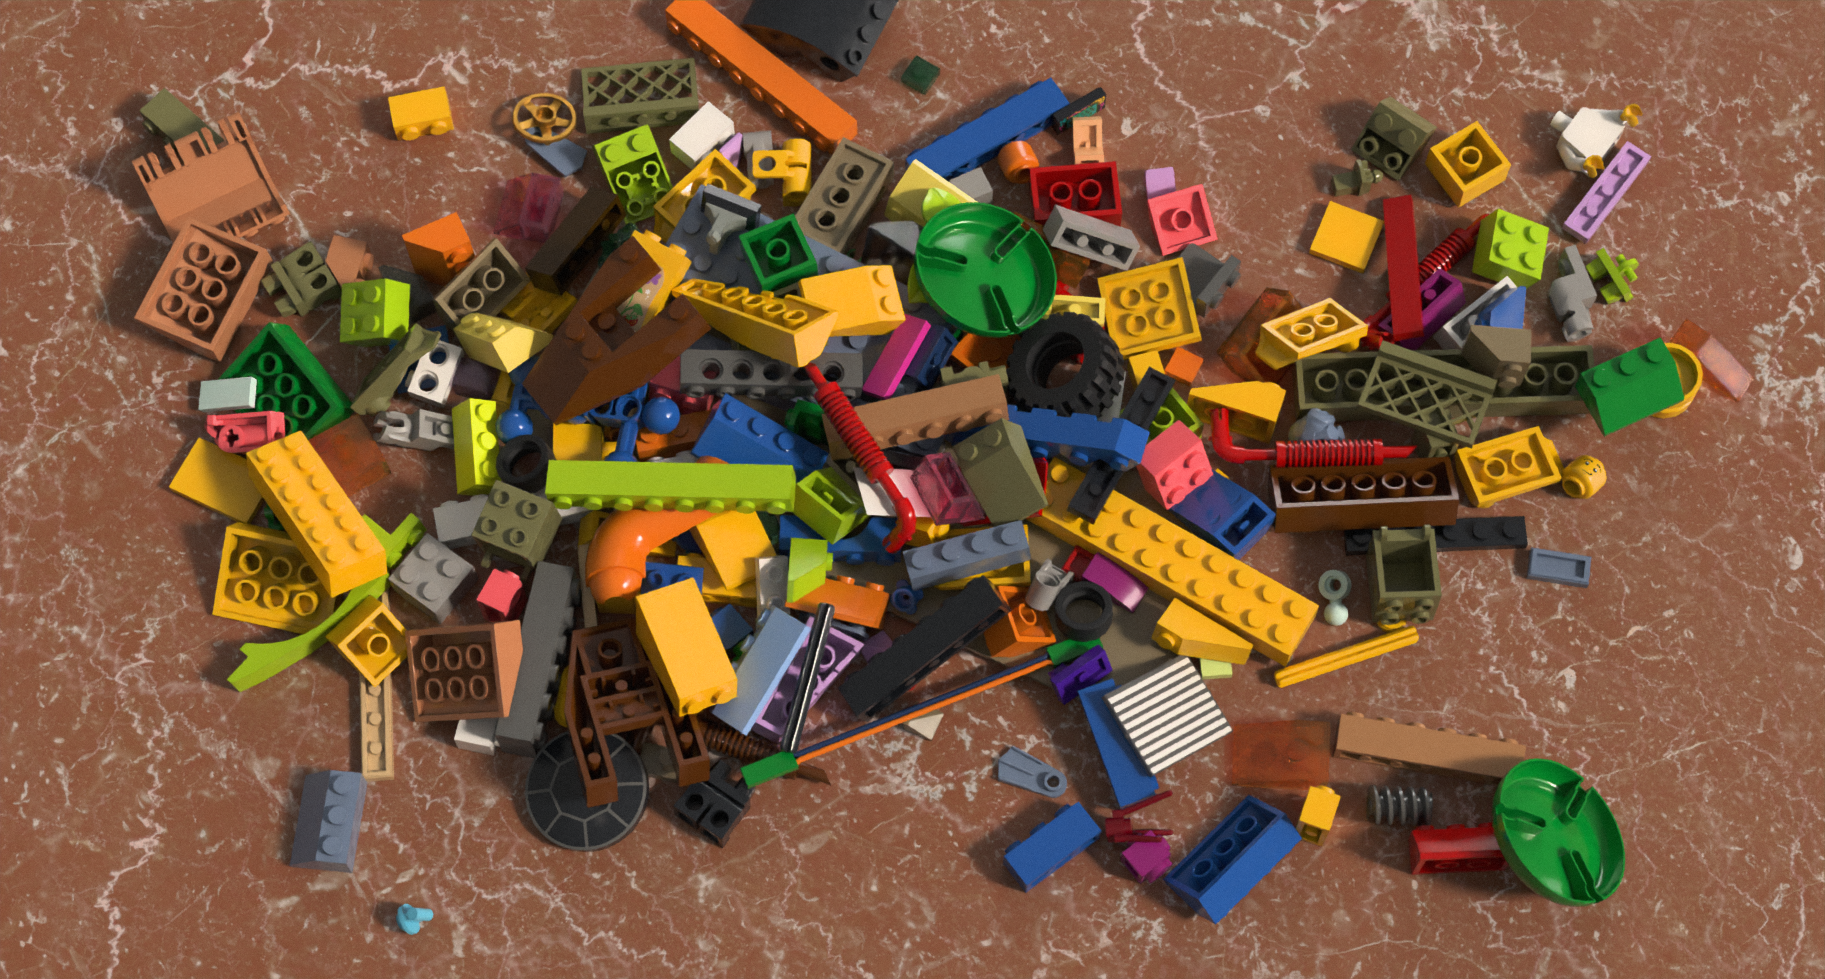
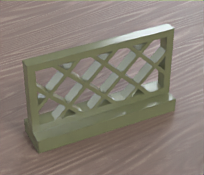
M694 58L581 68L583 116L587 134L632 130L646 124L649 125V128L684 125L699 111ZM690 68V72L683 79L673 74L677 69ZM657 71L662 75L654 82L645 77L649 72ZM622 74H629L633 77L626 85L617 80ZM601 77L605 81L596 88L588 82V78ZM667 79L677 84L669 92L660 87ZM639 81L648 86L641 95L632 90ZM611 84L620 89L612 98L603 92ZM682 89H685L692 94V97L677 98L675 95ZM654 91L663 96L661 100H647ZM625 94L635 99L632 103L621 104L618 102ZM597 97L607 102L602 106L590 107V103Z
M1382 340L1357 409L1472 449L1492 399L1497 380ZM1380 366L1392 370L1396 378L1382 383L1378 375ZM1412 378L1421 380L1425 388L1411 393L1405 381ZM1400 384L1405 395L1392 400L1386 388ZM1441 388L1450 390L1453 398L1440 403L1434 391ZM1381 391L1386 403L1378 406L1366 402L1368 395ZM1429 394L1434 405L1420 410L1414 398ZM1473 398L1483 403L1480 409L1469 413L1463 401ZM1409 401L1415 413L1407 416L1400 414L1395 406ZM1457 403L1463 415L1449 420L1443 408ZM1438 411L1444 423L1436 426L1428 424L1424 416ZM1467 421L1472 430L1470 437L1457 434L1453 426Z

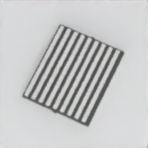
M1180 655L1101 697L1150 778L1233 732V729L1211 695V691L1208 690L1188 656Z

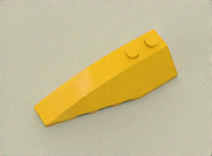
M695 278L671 290L675 298L683 293L706 322L718 331L756 352L791 364L793 367L806 366L809 361L821 355L839 316L838 310L795 295L787 294L784 297L785 299L774 297V292L763 290L760 293L761 295L749 293L748 287L738 286L726 289L724 283Z

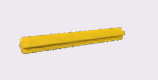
M1408 626L1277 670L1274 673V679L1278 687L1282 688L1414 644L1418 641L1419 636L1414 626Z

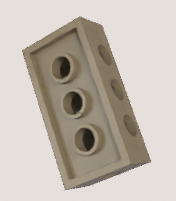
M843 137L795 215L803 234L847 256V252L852 249L894 179V161Z

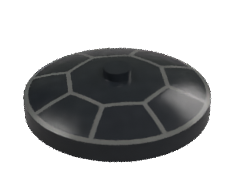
M568 731L550 740L534 758L526 778V805L537 829L555 844L577 852L600 851L622 841L640 822L649 797L647 770L635 748L617 734L604 736L617 777L618 801L587 808Z

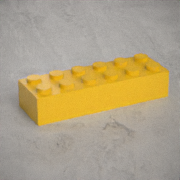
M301 430L246 453L250 479L332 598L387 574L385 549Z

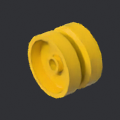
M1673 343L1664 344L1676 362L1685 399L1676 405L1651 415L1653 417L1663 419L1676 417L1686 411L1702 383L1703 372L1700 361L1692 351L1682 345Z

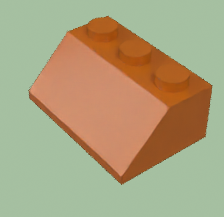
M457 212L402 235L416 277L444 287L475 257L470 239Z
M837 575L836 581L825 578V584L793 603L787 602L786 599L785 607L816 614L818 604L824 602L835 607L833 616L835 619L883 629L891 594L883 592V585L866 582V586L861 587L854 585L855 579Z

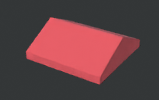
M1203 184L1147 200L1151 229L1162 256L1184 250L1191 243L1201 245L1218 240Z

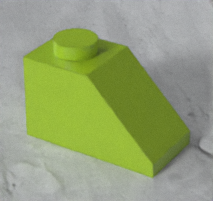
M791 538L787 602L793 603L825 584L826 571H832L833 553L827 552L828 540Z

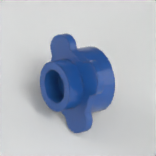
M899 580L896 583V591L890 596V603L897 610L912 615L917 611L916 605L924 597L922 589L913 591L912 586L908 584L907 580ZM904 595H908L909 599H905Z

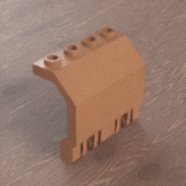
M239 112L227 116L236 135L235 137L232 136L224 119L217 121L221 133L226 138V141L215 145L213 136L207 127L200 129L209 147L207 150L197 131L174 141L183 160L179 162L171 144L165 145V153L168 159H171L173 166L162 170L159 165L160 162L153 151L148 153L147 156L156 172L155 174H152L143 156L131 161L173 244L187 217L238 238H249L255 235L259 228L268 224L270 226L279 224L285 219V216L290 214Z

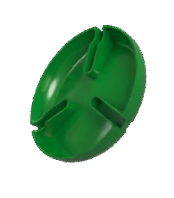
M967 202L949 206L936 213L926 223L917 240L914 270L919 288L928 304L941 318L964 332L989 338H1000L1021 333L1037 323L1048 311L1053 302L1057 287L1055 264L1047 245L1033 228L1027 232L1021 227V224L1024 222L1022 218L995 205Z
M1528 759L1515 765L1503 776L1494 794L1492 803L1493 830L1502 855L1513 872L1527 887L1551 902L1569 907H1586L1607 899L1619 887L1625 870L1624 843L1611 810L1593 786L1586 791L1580 786L1584 778L1574 770L1548 759Z

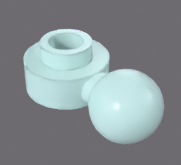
M1329 570L1320 577L1319 590L1330 602L1324 610L1325 620L1330 625L1339 626L1345 623L1348 618V610L1342 604V599L1350 593L1351 580L1341 570ZM1335 580H1339L1341 583V587L1337 591L1333 587Z

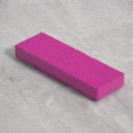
M904 314L906 320L894 330L863 385L862 391L866 395L881 400L891 399L931 327L927 320Z

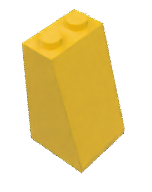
M692 577L636 596V634L678 716L696 714L704 708L716 704H724L737 697V677L694 578Z

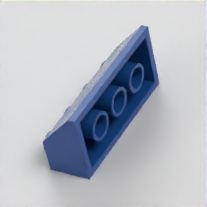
M726 393L713 405L690 452L691 455L698 459L701 456H712L729 464L793 465L796 484L815 470L822 469L829 455L828 452Z
M1248 795L1163 880L1198 915L1216 925L1302 838L1286 813Z

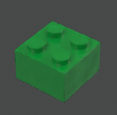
M794 213L739 235L741 252L760 293L763 290L774 292L797 283L800 279L818 276L817 262Z

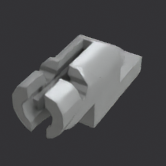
M1576 245L1564 248L1558 261V267L1563 277L1553 280L1548 291V297L1557 316V321L1560 323L1564 322V327L1561 330L1567 342L1580 340L1593 333L1592 329L1594 327L1589 308L1592 307L1597 297Z
M419 409L412 415L396 411H381L374 419L373 426L383 428L381 433L373 434V438L377 442L395 444V446L428 452L434 451L438 447L454 449L452 416Z

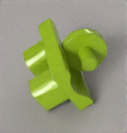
M1604 248L1597 251L1598 258L1590 262L1586 269L1594 282L1607 274L1612 279L1611 283L1599 289L1608 305L1624 298L1625 302L1633 299L1631 290L1623 277L1626 276L1630 282L1638 278L1634 272L1639 266L1638 261L1635 258L1626 260L1624 255L1620 254L1615 258L1619 264L1616 268Z

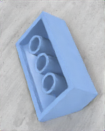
M771 605L769 610L767 608L763 609L756 621V624L759 625L753 636L749 634L740 647L743 653L738 662H731L737 677V697L727 703L710 706L708 709L712 714L746 736L811 630L810 627L774 605Z

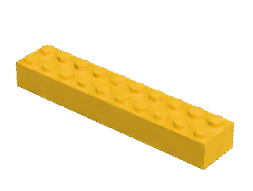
M1056 457L1053 458L1047 472L1046 499L1048 506L1043 508L1041 517L1026 518V520L1074 547L1078 545L1094 555L1097 552L1101 553L1149 587V590L1170 602L1174 598L1180 600L1253 644V649L1286 667L1313 622L1319 605L1113 490L1094 525L1068 512L1067 508L1086 474Z

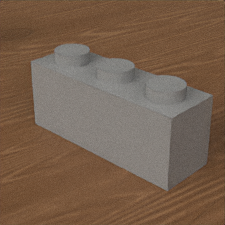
M1058 205L1054 206L1043 228L1051 246L1128 271L1140 248L1132 230Z

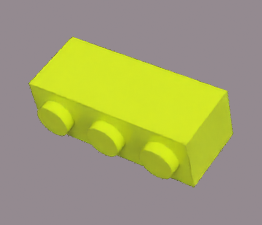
M469 398L452 408L457 494L471 496L488 495L495 481H501L496 470V458L499 454V441L495 427L497 421L496 401Z

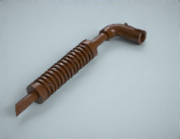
M704 717L699 722L706 748L716 749V752L719 753L722 751V754L725 755L728 752V756L732 757L733 755L735 759L739 757L741 761L745 759L746 763L751 761L752 764L783 752L780 749V745L776 747L774 743L769 745V741L764 742V739L761 738L758 740V737L755 736L752 739L750 734L746 736L738 730L735 732L734 728L729 730L728 726L718 725L717 722L712 724V720ZM660 724L630 730L626 741L640 755L648 733L651 734L654 726H660ZM804 762L798 765L797 770L785 774V777L795 780L797 775L801 774L831 785L823 769Z

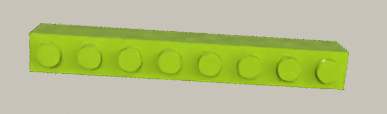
M549 460L545 495L548 501L553 502L556 508L563 510L570 509L571 507H585L589 510L611 507L620 511H629L632 508H645L653 512H658L662 509L691 512L693 509L707 510L711 513L736 510L743 514H750L754 511H767L778 515L785 512H794L796 475L793 465Z

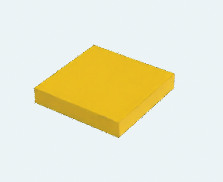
M1330 201L1309 254L1363 274L1384 221Z

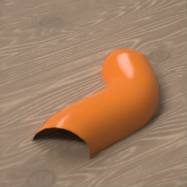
M701 456L695 462L729 464L712 456ZM632 508L629 511L615 509L596 529L588 546L585 562L586 588L590 587L594 599L603 605L611 597H623L630 601L640 590L642 578H646L645 561L649 552L717 513L693 509L691 512H680L676 509H662L658 512L648 511L645 508Z

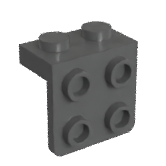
M1191 243L1178 258L1183 257L1195 312L1205 318L1211 309L1215 310L1224 298L1223 294L1229 287L1233 288L1240 279L1241 273H1239L1241 261L1231 255L1223 263L1198 245Z

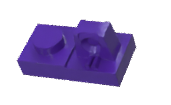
M1097 644L1076 659L1070 666L1061 663L1051 672H1048L1058 700L1065 705L1078 696L1079 690L1092 686L1113 671L1105 650Z

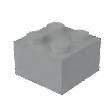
M428 533L388 578L396 593L438 624L445 620L479 579L475 568Z

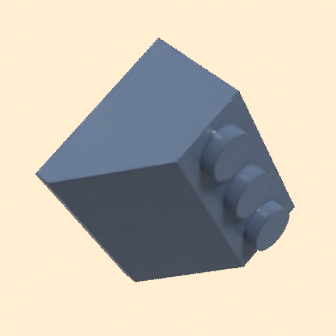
M328 770L305 776L290 861L291 867L353 873L368 784L362 773Z

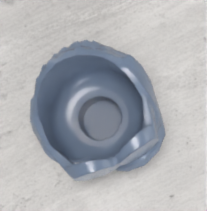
M1312 408L1308 415L1297 420L1290 427L1288 441L1291 440V443H1293L1294 440H1297V443H1299V440H1303V443H1305V440H1309V443H1311V440H1315L1317 443V440H1321L1323 443V440H1327L1329 443V440H1333L1335 443V440L1341 442L1342 439H1345V434L1340 425L1334 427L1335 418L1333 415H1329L1327 411Z

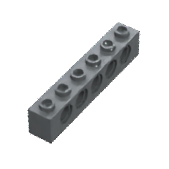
M686 349L680 354V394H686L688 397L699 398L703 397L704 394L717 395V397L721 398L726 393L732 397L735 395H747L751 399L777 396V398L782 400H790L795 397H807L810 400H815L813 395L818 391L803 367H793L791 364L772 359L756 351ZM822 352L820 356L809 361V363L816 364L823 376L834 374L838 377L839 380L836 382L848 401L861 397L863 388L862 353ZM707 371H713L718 377L708 379L703 374ZM744 372L748 375V378L739 380L733 374ZM769 372L775 373L779 378L771 381L766 379L764 374ZM798 373H803L809 379L806 381H798L797 379H795L794 375Z

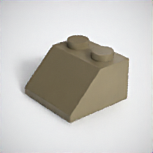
M1470 325L1461 348V355L1481 375L1496 379V385H1499V387L1509 389L1520 386L1531 364V330Z

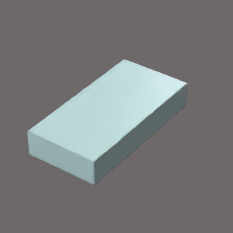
M242 377L201 381L198 410L202 412L255 408L257 379Z

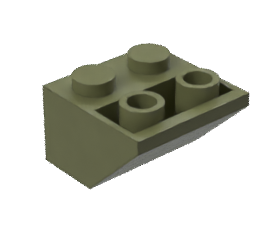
M1389 96L1378 103L1351 150L1399 181L1423 152L1437 127Z

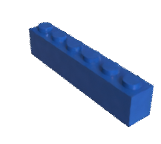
M1051 77L1045 81H1037L1024 93L1010 96L999 107L987 109L974 121H966L959 125L956 131L947 136L941 135L937 137L931 145L912 151L905 159V172L916 159L949 182L950 179L970 172L996 158L1007 143L1026 141L1051 127L1053 113L1070 103Z

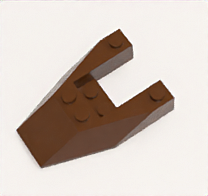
M634 236L630 237L609 255L522 383L555 425H559L641 388L711 329L710 325L683 293L637 332L618 312L616 308L662 271Z
M630 618L574 630L572 633L564 715L587 808L618 801L617 777L604 737L610 734L660 724L679 787L710 780V758L696 715L678 716L636 634L635 620Z

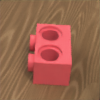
M493 569L476 599L483 618L489 622L518 620L528 602L520 577L509 570L501 572L497 569Z

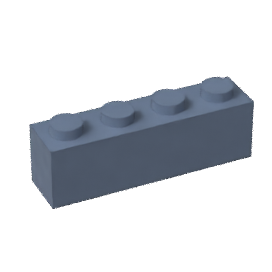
M1022 520L903 551L913 591L1031 560Z

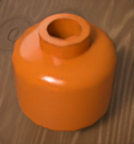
M1025 141L1009 142L998 154L997 162L1005 178L1011 183H1027L1029 180V168L1039 167V161L1031 145Z

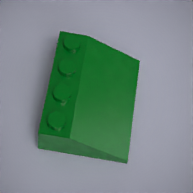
M269 322L218 379L242 377L257 379L255 408L237 409L234 411L237 414L261 411L284 413L285 437L301 430L313 448L339 430L355 412L350 408L351 400L292 328L285 324Z

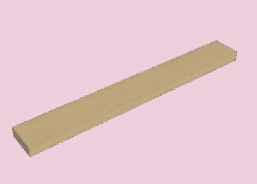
M390 587L377 599L389 611ZM392 672L376 687H373L359 673L361 773L367 782L394 780Z

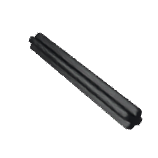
M820 602L816 610L780 744V749L784 752L796 753L799 747L835 612V607L828 603Z

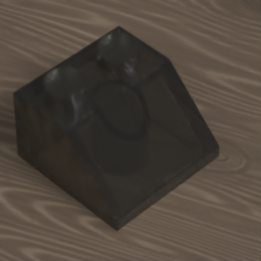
M913 220L871 223L868 228L860 263L866 266L892 265L895 280L908 286L910 269L914 264L916 243L924 227Z

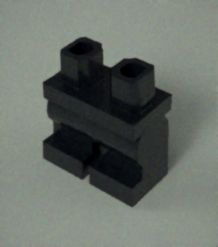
M718 760L710 768V780L691 784L673 805L676 817L695 830L700 827L701 834L723 848L730 839L732 831L750 809V799L756 790V786L748 789L742 776L735 787H732L726 782L733 773L732 768L723 761Z

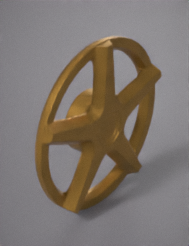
M538 93L525 97L515 106L512 113L514 130L524 138L549 146L551 143L565 139L574 131L577 124V115L573 106L564 98L549 93ZM535 98L554 99L549 106L541 105L538 107L530 100ZM562 103L570 110L572 120L556 117V112ZM523 105L533 117L519 123L517 114ZM552 126L568 127L563 133L551 137ZM539 127L542 137L534 136L524 129Z

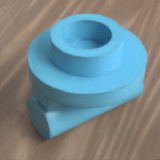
M403 904L398 908L397 924L402 931H406L410 935L416 934L420 930L419 922L432 920L433 911L427 908H413L409 904Z

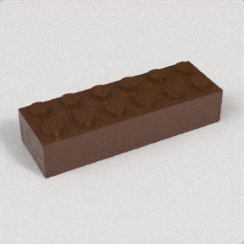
M1450 457L1383 460L1382 466H1372V463L1370 466H1366V463H1364V466H1360V463H1358V466H1354L1353 463L1352 466H1348L1346 463L1345 467H1342V464L1339 467H1336L1335 464L1333 467H1330L1329 464L1327 467H1324L1323 464L1322 467H1318L1317 464L1316 467H1312L1311 464L1310 467H1306L1305 464L1304 467H1300L1298 464L1295 468L1293 465L1291 468H1288L1287 465L1285 468H1276L1275 465H1269L1267 491L1270 508L1276 514L1273 524L1275 533L1380 528V526L1398 528L1419 527L1430 524V526L1456 525L1459 496Z

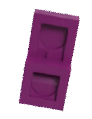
M1099 552L1095 554L1081 578L1082 581L1093 582L1102 586L1110 594L1113 603L1132 614L1149 589V587L1126 569Z

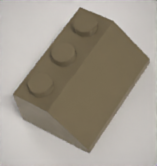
M494 237L433 298L438 316L453 334L457 336L453 328L461 323L460 321L463 317L471 313H481L495 317L531 280L500 241Z

